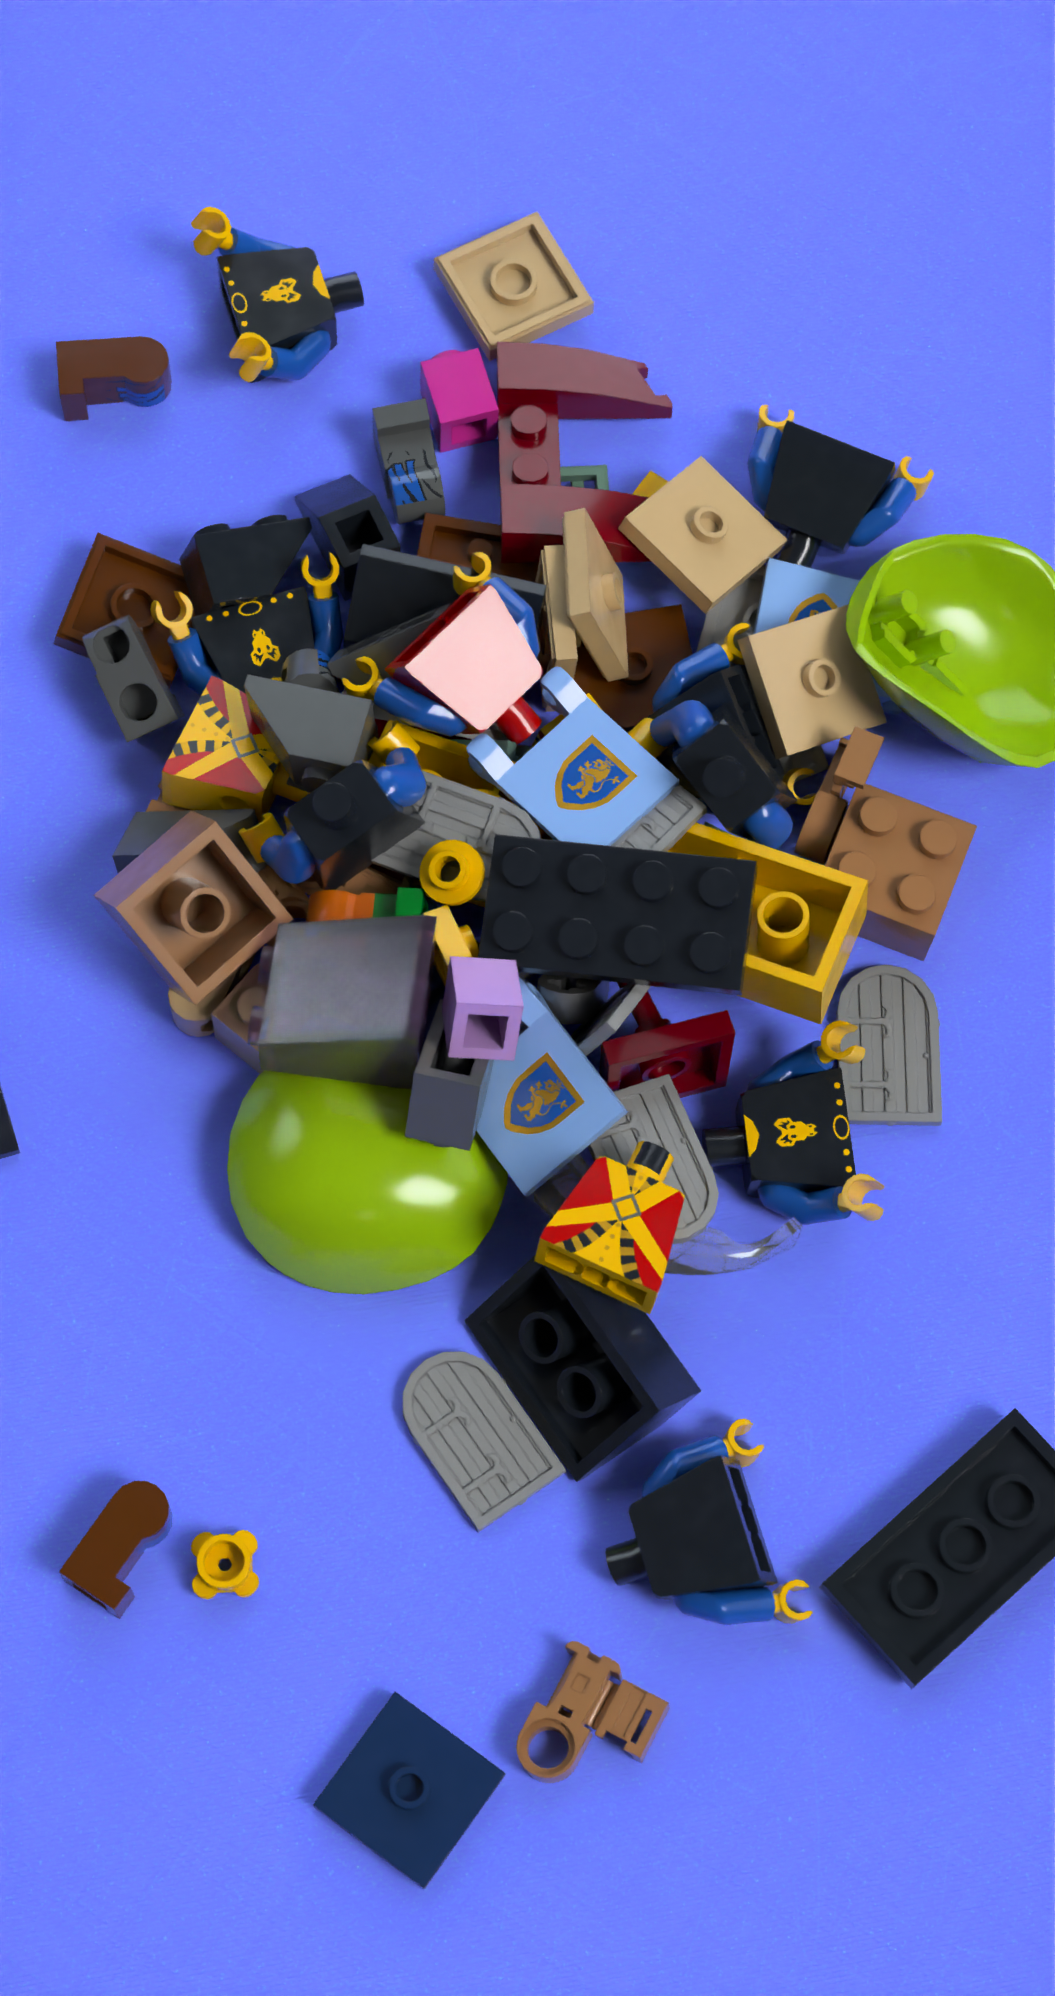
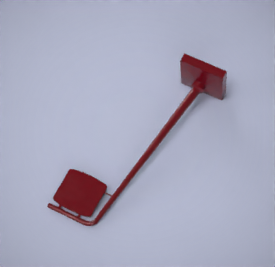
M336 677L337 682L342 681V679ZM344 689L343 692H342V694H346V695H347V692H346V690ZM375 718L380 739L388 721ZM414 727L446 739L472 740L470 738L460 737L456 735L449 737L443 734ZM617 982L620 989L627 984ZM647 991L631 1012L638 1025L634 1034L607 1040L601 1044L599 1074L613 1092L669 1074L679 1097L683 1098L726 1086L735 1030L728 1010L671 1024L670 1020L661 1017Z

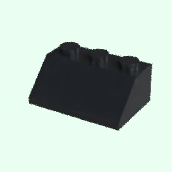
M363 544L357 566L343 648L448 603L452 605L460 597L453 587L454 566H458L465 575L470 577H476L480 574L473 568ZM491 573V578H501L532 607L538 642H540L546 585ZM528 690L522 695L524 700H526Z
M534 1255L466 1318L464 1322L574 1480L578 1482L659 1428L699 1394L701 1389L645 1312L534 1261Z

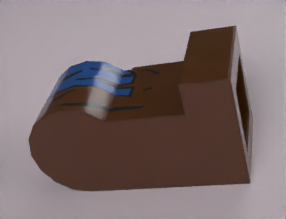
M137 336L56 341L59 395L65 421L89 420L88 405L119 403L123 401H129L134 405L142 407L158 405L167 398L171 391L172 379L167 351L159 341L151 337Z
M133 1481L123 1485L113 1495L60 1569L59 1574L64 1582L120 1619L135 1598L131 1587L123 1583L146 1548L159 1544L171 1529L172 1511L165 1493L157 1485L148 1481Z

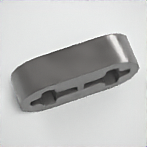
M542 974L538 979L537 990L561 1024H582L590 1021L602 1008L604 1002L608 1000L610 981Z

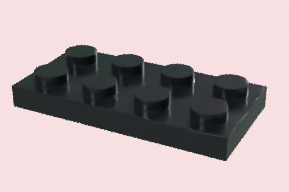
M495 834L478 958L516 960L518 972L742 996L758 870L757 862Z
M1014 1408L820 1585L819 1588L911 1690L1055 1557V1450L1023 1415Z

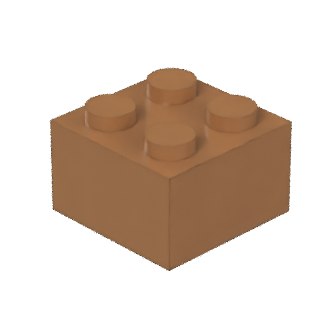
M865 784L863 789L856 787L825 866L868 880L867 915L858 936L924 961L936 935L977 826Z
M192 810L94 894V897L170 989L194 1005H197L293 920L288 911L217 822Z

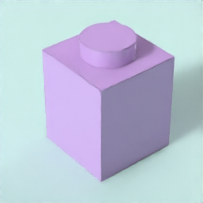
M450 956L442 1005L448 1057L515 1060L524 1007L516 960Z

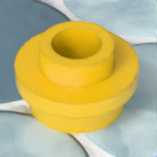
M460 840L439 842L431 847L422 859L419 870L420 882L427 895L436 902L443 905L448 904V906L464 904L471 900L483 885L485 878L483 859L478 851L466 842ZM450 861H458L460 872L457 878L450 882H443L441 878L443 866Z

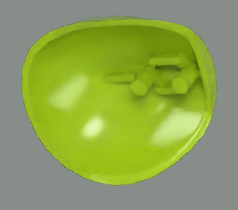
M941 534L916 539L894 548L872 565L859 581L850 598L846 614V631L860 659L879 686L895 704L934 737L980 763L1039 768L1054 762L1055 571L1050 564L1030 549L1004 538L978 534Z
M342 1044L313 1045L286 1053L258 1075L243 1098L229 1139L227 1175L230 1200L245 1237L270 1265L284 1275L306 1286L332 1293L364 1295L399 1290L430 1281L454 1269L475 1252L492 1228L502 1204L508 1173L476 1131L470 1151L454 1147H437L426 1141L405 1137L414 1071L417 1063L411 1058L374 1047Z

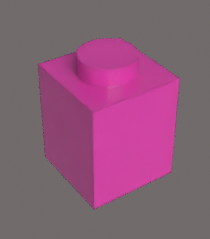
M479 348L463 352L447 350L438 353L430 360L422 361L420 363V393L422 399L426 398L431 427L440 453L497 439L499 409Z

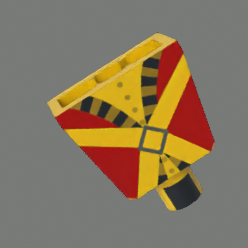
M211 676L162 769V802L190 810L255 809L258 823H261L264 820L262 816L269 812L277 795L298 802L311 792L302 785L295 784L252 719L246 694L227 682Z
M647 1141L637 1143L627 1166L608 1157L599 1156L544 1228L539 1238L534 1261L650 1315L662 1285L685 1195L680 1190L663 1183L674 1161L673 1156L663 1147Z

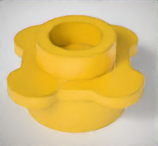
M239 1530L234 1535L218 1534L214 1536L210 1532H202L193 1539L191 1551L197 1558V1575L192 1580V1588L198 1597L210 1600L217 1593L234 1592L239 1597L246 1598L256 1592L259 1586V1578L253 1572L252 1555L257 1551L258 1543L252 1533L246 1530ZM222 1559H229L232 1565L229 1570L222 1571L219 1569L218 1564Z

